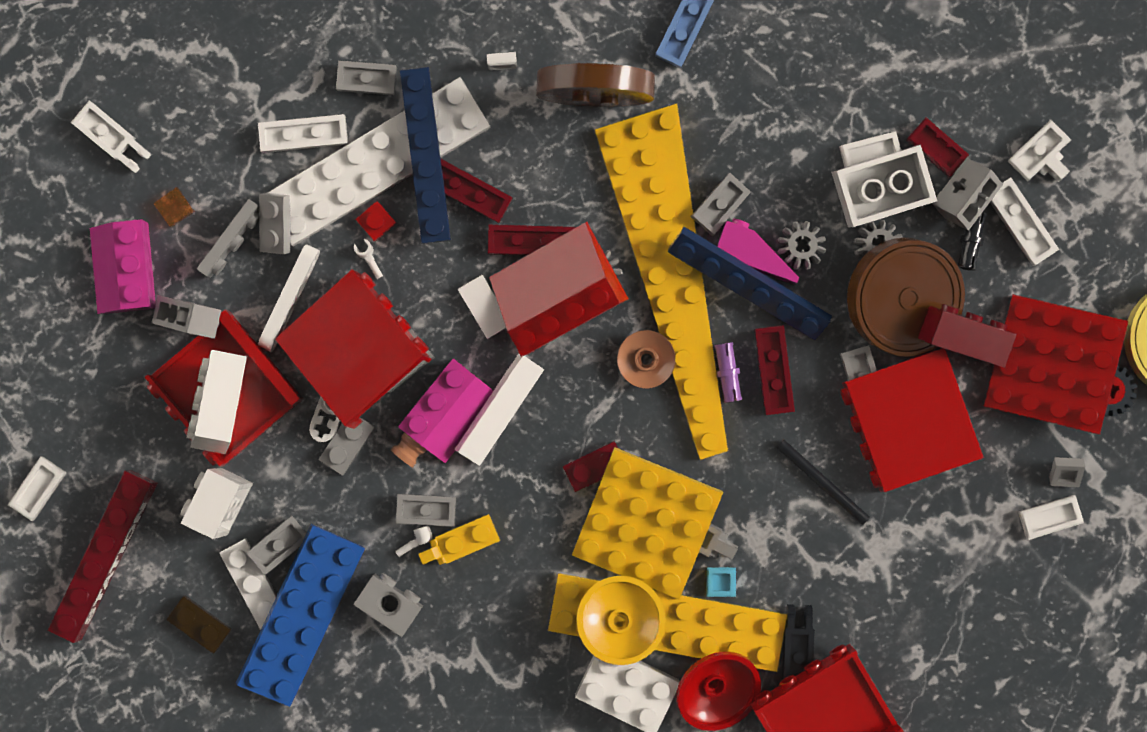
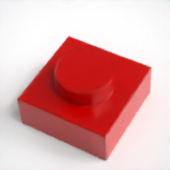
M378 201L355 219L374 242L397 224Z

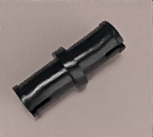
M981 213L969 231L965 229V234L961 235L960 242L963 244L959 263L957 264L958 268L968 271L976 270L979 248L984 243L982 233L985 218L987 217L986 213Z

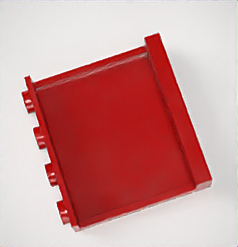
M353 269L277 336L275 340L342 424L355 429L363 422L360 419L363 413L423 360L430 362L432 359L426 353L429 348L418 336L414 338L408 331L411 328L410 324L401 315L396 316L392 312L393 304L383 293L378 295L373 289L376 284L372 278L365 272L360 274Z
M226 309L220 314L215 339L198 335L152 375L147 374L145 376V379L149 382L146 386L156 399L161 397L168 406L165 410L175 421L179 419L187 427L184 429V433L187 435L192 414L197 415V411L192 410L197 386L202 387L203 383L197 382L203 358H209L211 350L247 357L231 443L226 454L206 450L202 452L204 457L213 466L217 463L219 467L229 463L303 400V397L258 346L234 315Z
M940 348L861 377L842 382L844 389H841L840 393L845 406L850 405L853 413V416L850 417L852 428L855 433H860L863 443L859 447L864 460L870 461L873 471L869 472V476L874 488L879 487L880 492H887L984 458L945 348Z
M850 643L846 646L839 645L830 651L828 657L821 661H812L806 665L805 671L796 676L790 675L784 678L779 683L780 686L772 691L766 690L759 693L754 698L755 701L750 703L766 732H904L897 724L857 656V651Z

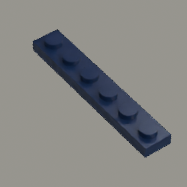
M429 67L401 70L400 76L422 244L451 241Z
M686 227L681 229L669 246L667 252L813 340L818 338L831 321L832 315Z

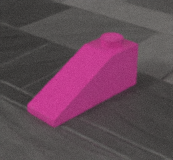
M733 218L732 222L726 221L724 223L717 247L762 274L792 285L798 282L799 277L754 230L748 228L749 224L747 222Z

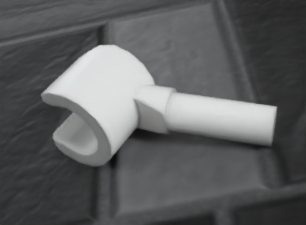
M364 239L368 249L363 253L359 252V249L354 244V251L360 258L365 259L376 279L382 277L383 275L372 256L373 246L370 242Z
M424 526L413 530L416 539L396 550V554L400 557L412 548L431 541L432 532L430 527Z

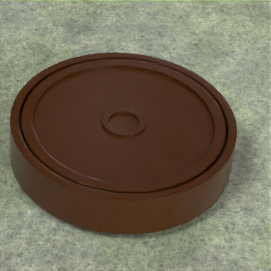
M573 63L552 65L537 71L536 96L544 101L574 106L624 107L642 105L654 100L655 75L645 69L614 64Z
M895 238L872 248L860 260L853 271L847 292L848 311L857 332L869 344L897 356H916L938 347L918 338L930 305L941 309L943 303L958 308V314L962 315L965 302L963 277L953 258L940 247L915 238Z

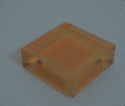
M178 187L153 203L171 228L195 212Z

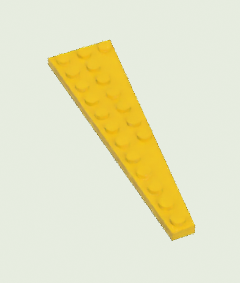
M674 104L595 129V134L658 331L669 340L675 352V367L672 375L699 459L701 460L727 452L728 448L702 273L667 252L669 246L683 227L696 233L695 222L690 217L693 214L678 106Z

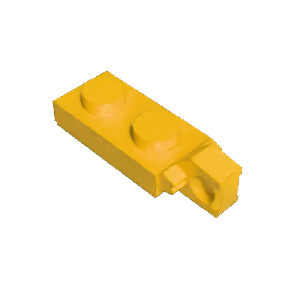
M488 514L436 536L435 539L429 541L432 548L418 555L422 564L437 559L439 565L448 564L500 541V538Z

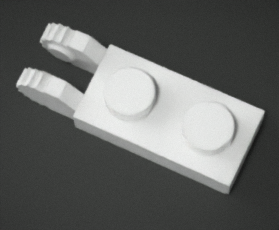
M90 100L71 121L74 126L116 160L119 159L135 173L140 168L132 159L123 155L126 149L131 146L141 157L146 159L152 155L135 141V137Z

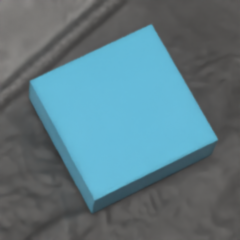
M706 567V596L736 597V567Z

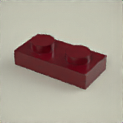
M615 441L563 466L575 492L602 480L615 447L618 448Z

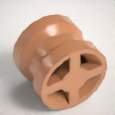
M404 432L401 436V442L398 445H394L391 451L413 468L417 457L420 454H424L427 449Z

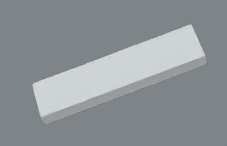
M518 354L455 447V450L480 466L544 369L527 357H521Z

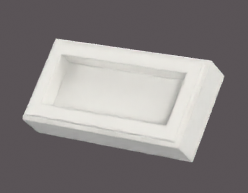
M896 131L839 146L845 168L901 151Z
M483 275L458 289L487 339L506 329L496 296Z
M40 457L8 503V506L30 521H34L66 472L46 458Z
M1076 495L1018 512L1027 540L1084 523Z

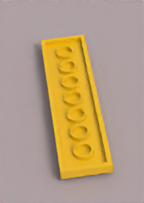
M558 573L548 631L579 637L576 624L579 604L586 592L601 580ZM654 590L661 600L665 613L664 633L655 650L696 658H703L717 652H735L747 657L757 669L778 671L787 614L681 595L679 600ZM620 616L615 617V626L623 627L624 619Z

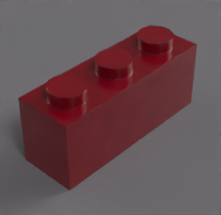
M943 303L941 309L929 306L918 336L919 339L941 348L1005 367L1017 335L1006 330L1007 324L992 319L990 324L983 323L984 317L971 312H966L965 316L959 315L958 308Z

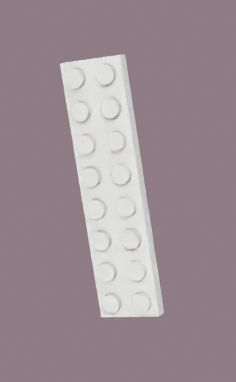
M461 77L433 93L440 157L491 128ZM405 110L268 192L290 195V243L292 246L297 245L413 175Z

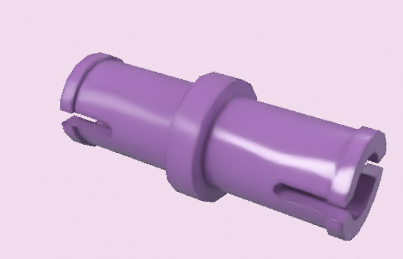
M733 342L714 345L719 371L716 372L717 377L721 378L724 403L742 400L737 375L740 374V369L736 368Z

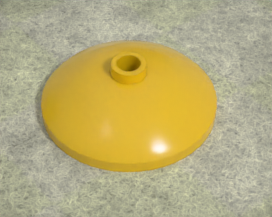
M613 576L597 582L586 592L578 607L576 624L583 645L593 656L609 664L629 665L641 661L656 649L664 633L665 613L658 595L646 583L629 576ZM620 616L624 619L623 627L615 626V617Z

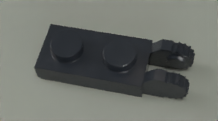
M787 604L786 606L787 619L784 631L782 680L790 675L796 676L805 671L806 665L814 661L815 629H813L812 605H805L804 628H794L795 607L793 604Z

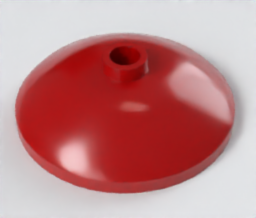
M717 652L707 655L695 662L681 678L676 694L677 707L686 722L697 729L717 731L731 727L751 712L752 707L750 703L755 701L754 698L761 691L759 672L747 657L739 653Z

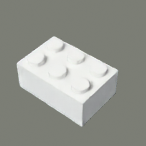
M921 145L831 172L848 227H856L937 201Z
M211 350L209 358H203L197 381L203 383L202 387L197 386L192 410H196L197 415L192 414L186 437L192 439L190 448L226 454L231 443L246 356Z
M223 468L207 469L205 473L201 472L194 484V488L197 491L193 499H187L181 510L180 515L184 516L181 524L212 539L228 535L253 483Z
M593 656L577 688L575 698L644 732H657L677 692L680 681L642 661L629 665H613Z

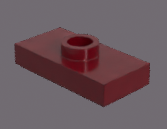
M927 117L922 120L906 139L913 147L921 145L924 157L947 177H951L969 156L965 150Z

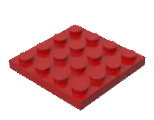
M1012 294L1005 324L1008 325L1007 331L1017 335L1005 367L994 364L984 407L1100 435L1129 321Z

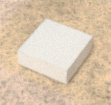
M516 52L487 54L488 69H516Z

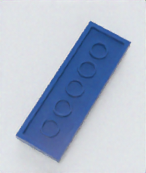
M310 525L236 681L237 686L286 706H291L365 550L363 546L316 525Z

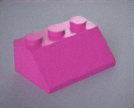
M140 219L111 222L90 228L97 314L155 309L156 301L148 223Z
M452 359L398 427L422 447L446 463L456 451L455 447L493 390L459 362Z

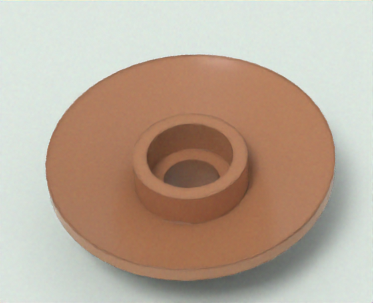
M643 330L631 334L623 341L618 351L617 363L620 373L630 384L639 388H653L661 385L671 376L675 367V352L669 340L662 334ZM644 354L652 356L651 364L645 365L642 362Z

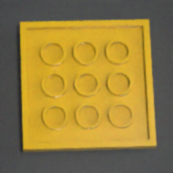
M615 447L572 556L618 575L641 580L652 589L680 600L723 491Z

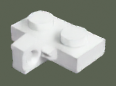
M1050 120L1008 162L1027 181L1040 171L1043 175L1049 173L1059 182L1070 172L1060 162L1063 155L1059 151L1071 139Z

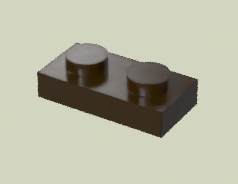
M186 595L182 597L166 619L213 654L232 630Z

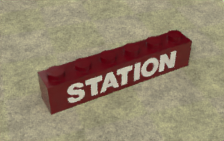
M133 470L124 471L47 631L72 643L83 639L158 482Z

